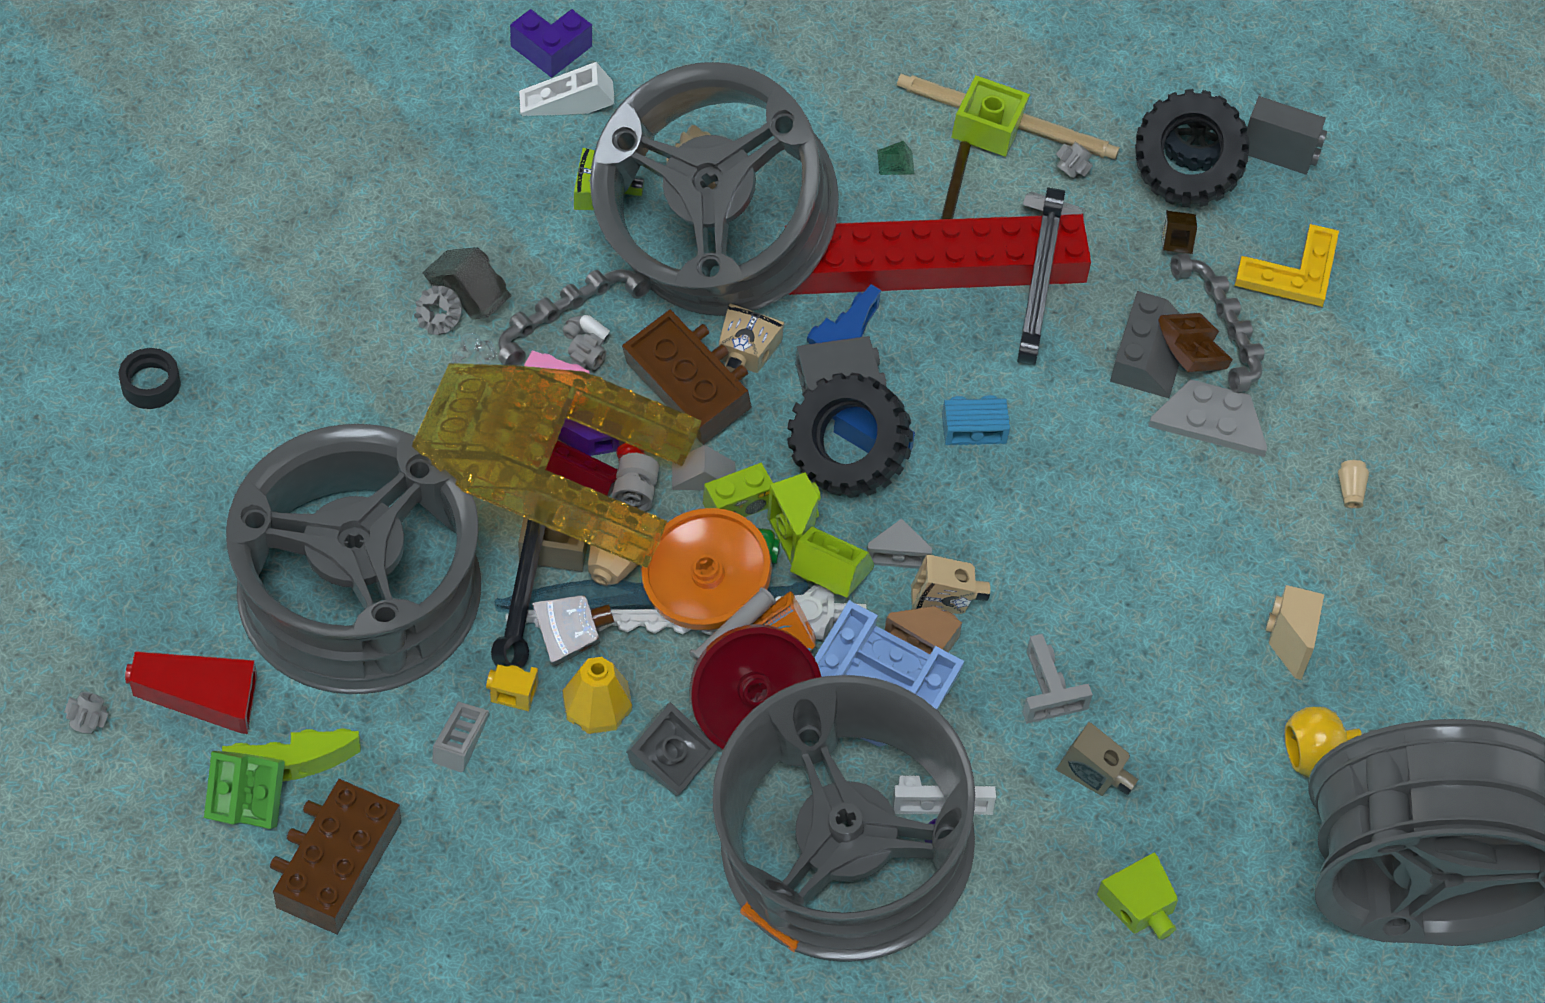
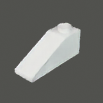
M597 62L519 91L520 114L522 116L589 114L614 104L613 81Z

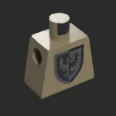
M1090 722L1087 723L1055 769L1101 796L1104 795L1111 785L1128 796L1139 780L1123 769L1130 758L1129 753Z

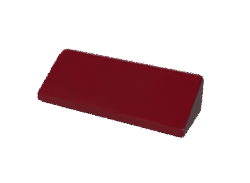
M544 433L528 444L524 458L525 464L603 502L613 492L618 469Z

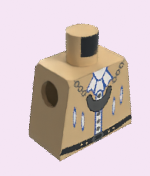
M730 303L719 340V345L723 344L729 351V354L721 360L726 362L725 367L732 372L739 365H743L747 370L758 373L781 343L784 322Z
M926 555L911 584L912 609L936 606L952 614H963L972 599L988 601L990 596V583L975 581V567L973 564L934 555Z

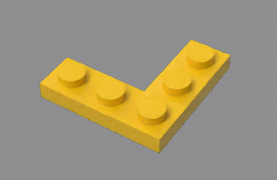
M1310 224L1300 269L1241 256L1234 286L1323 307L1339 231Z

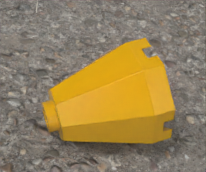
M603 657L588 658L562 690L566 719L572 724L575 722L581 726V729L588 734L617 730L624 717L628 716L632 711L628 681L613 663Z

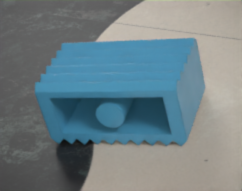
M987 395L981 399H966L963 396H955L950 400H944L942 420L945 445L1007 443L1010 424L1006 398Z

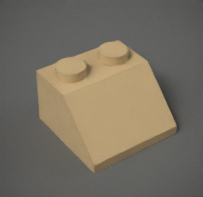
M1286 585L1282 597H1275L1265 631L1271 632L1269 645L1295 679L1302 680L1314 650L1324 594Z

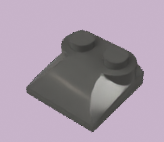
M670 702L651 719L630 744L626 753L630 763L636 769L648 772L675 796H678L719 747Z

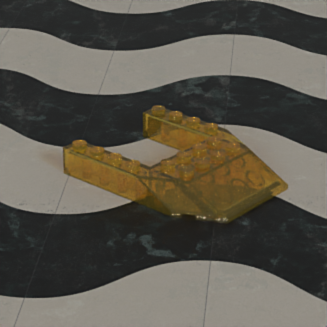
M449 363L416 434L412 447L422 456L429 458L439 471H448L457 479L455 485L463 492L648 568L660 543L667 523L666 520L545 469L566 418L680 466H683L696 439L701 420L585 371L516 365Z

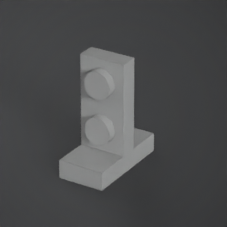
M1043 634L1030 636L1027 654L1042 694L1026 698L1022 712L1026 724L1088 710L1093 695L1089 684L1066 688L1063 674L1061 672L1057 673L1055 668V654L1052 646L1046 644Z

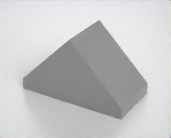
M703 445L672 461V490H704L705 483L734 473L735 462L712 448Z
M901 518L868 543L867 552L870 553L874 565L920 569L926 555H932V547Z

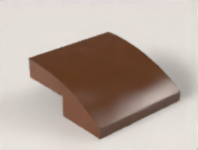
M1201 313L1160 316L1158 321L1163 336L1170 350L1187 372L1228 369L1233 359L1214 342L1219 330Z

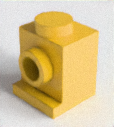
M498 664L496 670L491 669L486 683V689H490L491 702L529 711L538 686V668L531 667L530 672H527L518 666Z

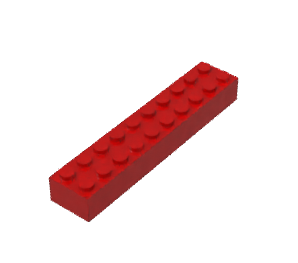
M1083 214L1061 215L1049 284L1087 283L1091 258ZM1042 216L836 223L832 239L821 261L810 276L788 295L865 292L871 284L881 291L1030 285Z

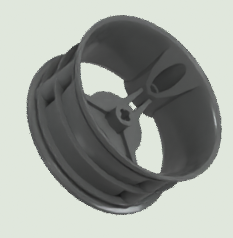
M704 62L684 65L655 76L633 91L618 106L605 125L593 155L590 176L591 199L595 216L607 241L617 254L632 267L635 273L640 272L652 282L651 290L654 293L685 310L705 315L726 316L730 303L751 311L773 304L791 293L810 276L827 251L837 222L839 193L831 159L796 100L771 78L747 67L730 63ZM723 103H741L766 109L767 123L735 141L719 135L695 137L683 143L680 147L654 141L655 135L669 123L699 108ZM774 136L773 140L762 146L760 149H758L751 155H747V153H749L750 151L761 145L763 142ZM648 150L668 158L666 166L645 157ZM785 150L802 163V185L795 211L785 229L768 248L749 261L738 265L726 254L729 222L741 215L750 204L755 192V173L776 154ZM640 166L663 178L664 196L669 206L679 218L694 225L698 256L685 263L681 270L665 265L644 252L634 242L624 219V196ZM714 182L717 186L711 190L708 185ZM715 227L716 253H709L708 228ZM716 265L719 266L718 273L710 277L712 268Z
M342 424L328 426L301 434L281 444L262 458L240 484L229 509L226 526L228 556L237 578L239 615L245 632L255 649L269 664L290 679L318 690L340 694H369L395 689L418 680L445 662L462 644L476 618L481 597V573L475 553L478 541L476 504L471 489L458 468L446 455L423 439L395 428L380 425ZM347 491H377L369 497L349 496L338 498L325 504L314 514L290 513L296 508L323 496ZM399 496H401V497L389 508V506H390ZM417 503H420L457 535L455 554L447 574L432 594L420 604L406 599H393L386 577L396 568L404 552V533L401 523ZM270 548H278L305 555L312 570L322 579L338 586L351 587L364 608V611L358 615L354 625H332L313 621L294 613L276 600L259 579ZM376 583L383 600L373 604L367 589V585Z
M836 675L814 678L785 688L758 705L742 720L724 747L714 777L712 796L715 825L721 842V856L728 884L741 908L748 902L752 907L751 909L772 928L793 940L799 941L795 952L813 958L840 962L881 958L903 950L921 940L949 915L966 887L974 859L975 833L973 817L975 810V784L970 760L958 734L940 712L923 698L901 686L871 677ZM854 737L876 740L903 751L921 764L936 781L946 800L936 819V823L926 824L898 817L895 815L888 799L878 790L867 784L846 781L830 755L836 749L839 738ZM816 741L817 743L814 746H808L804 742ZM779 761L790 766L804 767L812 791V795L804 802L796 820V840L801 855L783 881H780L764 870L748 864L744 857L742 846L743 820L750 798L765 774ZM823 761L832 782L822 787L813 764ZM842 822H847L850 827L846 828ZM898 836L932 840V843L898 839ZM890 858L931 859L937 869L928 881L912 893L893 903L875 909L841 913L805 907L832 880L856 881L867 878L878 872L888 863ZM812 868L816 873L799 893L795 892L794 888ZM754 922V924L757 927H759L764 933H766L769 937H771L781 945L789 947L788 945L783 943L781 940H779L774 935H772L767 930H765L760 925Z
M1472 719L1415 721L1380 728L1356 736L1329 751L1316 763L1308 780V792L1310 800L1322 821L1318 831V847L1325 862L1315 884V901L1320 912L1333 924L1358 936L1381 942L1465 946L1494 942L1516 937L1545 926L1544 737L1519 727L1491 721Z

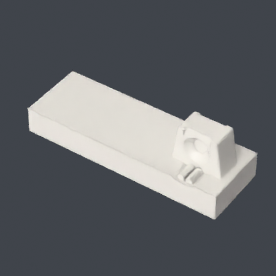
M901 775L899 777V784L894 787L892 808L895 814H939L946 800L939 786H922L920 776ZM975 786L974 814L993 815L996 800L995 786Z

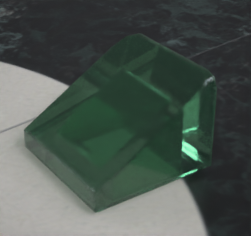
M904 141L877 150L880 175L915 174L913 153Z

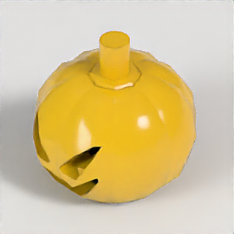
M1306 707L1295 712L1286 723L1284 733L1286 749L1292 767L1306 778L1310 777L1316 763L1329 751L1356 736L1362 735L1359 728L1346 730L1338 715L1326 707Z

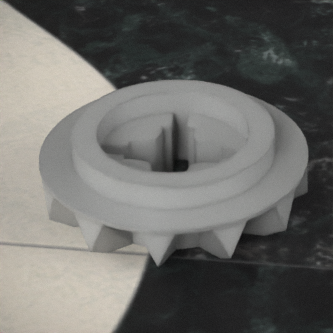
M432 285V288L422 291V296L415 302L417 307L414 316L419 322L418 326L425 328L428 333L435 335L445 334L451 331L460 319L462 311L460 299L448 287ZM439 303V307L443 308L447 313L436 314L434 318V312L429 309V306H437Z

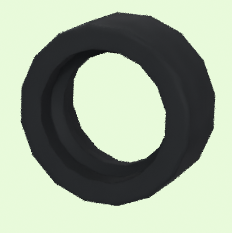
M144 348L136 350L127 355L120 364L118 375L122 394L130 404L138 408L155 409L163 407L172 402L179 393L181 381L177 362L171 354L162 349ZM160 368L168 373V379L157 388L140 389L131 384V378L142 369Z

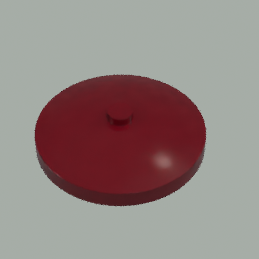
M762 624L737 627L717 637L698 658L691 675L689 687L691 709L704 734L714 744L724 749L735 729L758 705L779 691L794 684L820 678L821 672L808 648L789 632L781 628Z

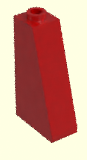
M134 652L133 663L127 664L125 672V682L130 684L134 697L241 734H248L257 680L255 660Z

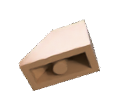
M932 606L891 612L886 618L885 631L928 654L932 653L935 646L949 652L960 637L962 622L951 612Z

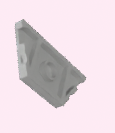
M1191 379L1151 416L1148 426L1265 457L1267 445L1251 395L1233 392L1230 389Z

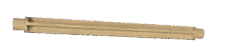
M900 74L897 81V86L907 89V92L958 109L966 95L965 93L939 86L936 83L914 75L910 77ZM1023 114L1018 128L1070 146L1076 141L1091 154L1101 158L1108 157L1116 160L1120 147L1109 144V141L1078 133L1072 129L1027 114Z

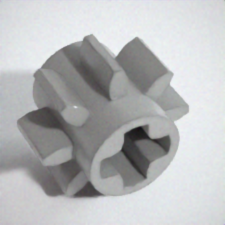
M1076 141L1072 146L1064 143L1056 153L1061 159L1057 166L1072 178H1075L1078 173L1085 177L1093 167L1089 161L1092 154Z
M586 333L585 336L577 335L568 348V354L573 358L570 364H578L586 370L590 368L596 370L606 357L607 352L601 346L604 340L594 333L590 335Z
M81 692L77 699L70 697L64 711L67 713L66 719L70 720L69 726L82 733H92L96 726L103 728L109 714L106 712L107 707L103 706V698L90 692Z

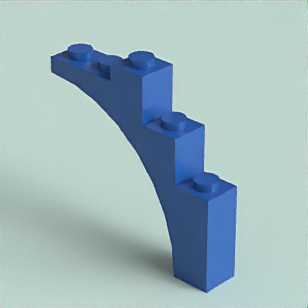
M871 284L864 293L859 292L855 296L851 308L846 313L842 312L835 322L826 318L819 327L814 326L807 336V342L815 344L862 337L868 322L879 307L881 290ZM860 407L847 408L837 413L833 417L835 420L833 432L869 453L875 444L878 431L877 422L873 415ZM909 442L908 448L910 450L913 448V442Z

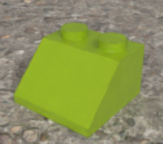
M975 75L956 113L951 138L966 141L971 145L1006 157L1016 137L1030 94Z
M806 472L770 484L767 519L777 538L780 539V544L791 565L798 540L811 526L815 527L816 518L819 517L817 507L818 501L821 500L820 491L815 482H810Z

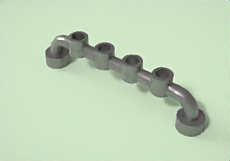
M1186 253L1173 255L1170 267L1172 275L1176 279L1190 277L1192 271L1198 272L1204 278L1206 293L1213 296L1218 316L1220 318L1224 317L1228 325L1229 338L1236 340L1240 348V359L1243 363H1247L1250 371L1246 367L1231 368L1228 373L1229 386L1233 392L1248 391L1251 383L1256 382L1261 377L1263 369L1260 361L1264 359V348L1261 343H1250L1248 338L1252 336V325L1248 320L1239 321L1237 318L1241 311V305L1237 298H1227L1225 294L1229 290L1227 277L1225 275L1216 276L1209 265L1202 261L1191 259Z
M619 269L603 275L599 270H593L585 279L587 285L580 289L574 284H568L560 292L562 299L554 303L549 298H543L538 301L535 306V314L527 317L523 312L515 313L509 321L511 327L505 330L498 340V347L500 349L499 361L507 369L518 367L524 361L526 353L517 343H511L513 339L518 336L523 338L529 336L536 326L544 322L552 323L556 321L560 313L569 308L578 309L584 304L585 299L590 296L606 293L610 285L619 281L626 282L625 289L633 298L638 299L649 292L652 282L640 272L633 273L629 270Z

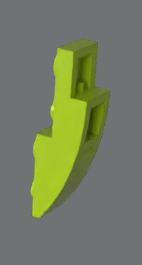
M340 728L334 731L318 732L313 729H305L300 732H291L290 744L270 742L266 745L235 743L231 746H222V751L285 760L282 781L284 782L315 775L331 769L361 752L359 731Z

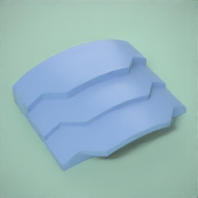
M849 600L814 657L819 666L821 677L855 675L881 679L913 692L938 710L963 669L964 661L935 646L931 654H928L877 627L878 615ZM861 738L879 747L887 745L876 740Z

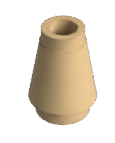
M1344 461L1341 463V469L1338 470L1344 506L1347 508H1361L1365 497L1369 470L1363 461Z

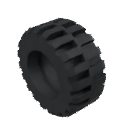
M1186 89L1184 94L1177 95V92L1168 94V99L1163 102L1158 100L1153 105L1152 111L1146 112L1142 118L1141 127H1138L1135 144L1137 166L1145 184L1151 187V191L1155 195L1163 196L1168 203L1174 204V202L1181 203L1182 207L1191 208V204H1199V207L1207 206L1208 202L1212 200L1217 202L1224 198L1225 193L1228 191L1232 192L1246 170L1249 155V137L1245 121L1241 120L1239 111L1234 106L1230 107L1227 104L1225 98L1220 95L1218 98L1213 97L1210 91L1202 90V93H1194V89ZM1198 123L1209 127L1216 133L1221 150L1217 162L1211 169L1200 174H1184L1176 171L1169 165L1164 154V144L1169 133L1180 125Z
M851 372L849 376L837 373L833 374L832 380L828 381L822 378L816 381L818 387L813 391L807 388L802 393L805 399L801 405L797 402L792 409L796 413L795 418L788 421L787 429L792 433L791 437L787 438L788 447L793 450L794 454L791 457L795 465L800 467L801 473L806 472L810 481L815 482L823 490L825 489L831 494L838 496L846 495L849 498L859 497L862 493L868 496L877 493L876 488L879 486L884 488L892 483L890 478L895 473L898 476L904 470L901 464L904 459L909 460L911 454L908 445L909 442H913V432L909 428L912 422L909 414L904 409V404L890 389L870 376L866 378L860 373ZM851 407L866 409L877 422V438L873 448L865 457L854 463L842 464L834 461L829 457L824 448V433L828 423L837 413Z

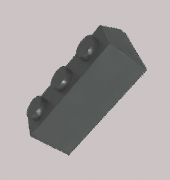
M1137 291L1110 382L1165 398L1170 397L1180 363L1170 350L1161 331L1158 319L1161 315L1180 313L1167 299Z

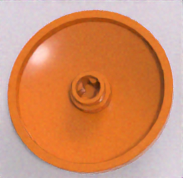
M696 509L673 518L659 529L654 542L644 553L641 568L642 581L651 604L665 619L687 629L714 630L720 628L761 587L766 590L768 589L772 573V561L762 533L747 518L725 509Z

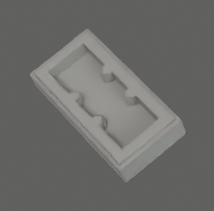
M1031 191L1026 194L1023 205L1043 211L1045 195ZM1063 202L1061 215L1083 214L1084 217L1086 210H1084L1085 208Z

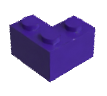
M530 9L510 24L511 47L552 78L592 47V24L573 9L569 10L552 24Z

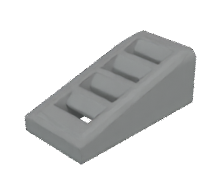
M458 701L433 745V763L463 772L489 717V711ZM462 716L476 722L472 724L459 719ZM455 728H459V729L468 731L469 734H468V733H465V732H461V731L455 730ZM450 739L461 742L463 745L451 742Z

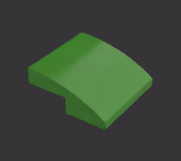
M212 751L204 818L233 825L241 822L268 829L277 827L285 760L235 752Z

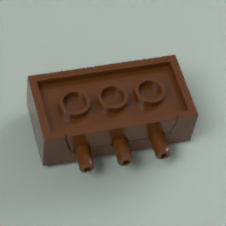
M669 309L624 343L622 348L627 364L704 445L752 408L749 392L740 382V380L748 375V370L745 366L739 365L730 372L720 361L729 354L728 349L721 344L711 352L701 342L710 333L708 328L701 324L691 331Z
M338 779L323 806L310 800L305 803L303 812L315 817V820L307 833L295 828L289 830L286 839L299 845L291 861L289 862L275 856L270 863L271 869L282 873L280 880L273 890L276 908L336 935L341 930L401 824L400 804L341 779Z

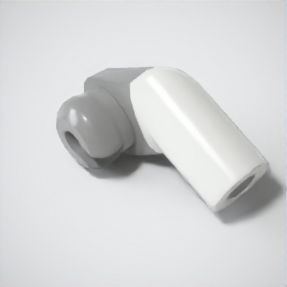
M589 315L571 317L563 327V334L569 339H574L578 334L594 333L604 340L610 330Z

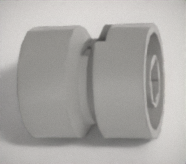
M628 453L623 455L619 461L617 480L613 488V503L617 502L641 512L648 511L652 507L655 493L654 486L657 483L660 467L658 462L645 454Z

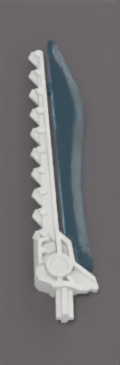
M583 580L533 589L526 623H535V627L540 628L532 603L586 596L590 610L607 604L610 606L615 623L596 628L599 632L611 625L618 626L619 630L627 633L638 626H644L647 631L657 633L666 627H673L674 631L680 634L691 630L673 624L661 616L651 604L642 583L623 580L618 584L607 586L600 585L594 580ZM795 582L791 586H774L767 589L776 601L791 591L815 633V639L825 641L829 631L833 628V622L837 621L847 604L834 603V593L818 584L809 587L806 582ZM512 596L504 599L497 598L495 600L496 611L509 612ZM857 604L866 609V604ZM718 629L702 630V632L712 635Z

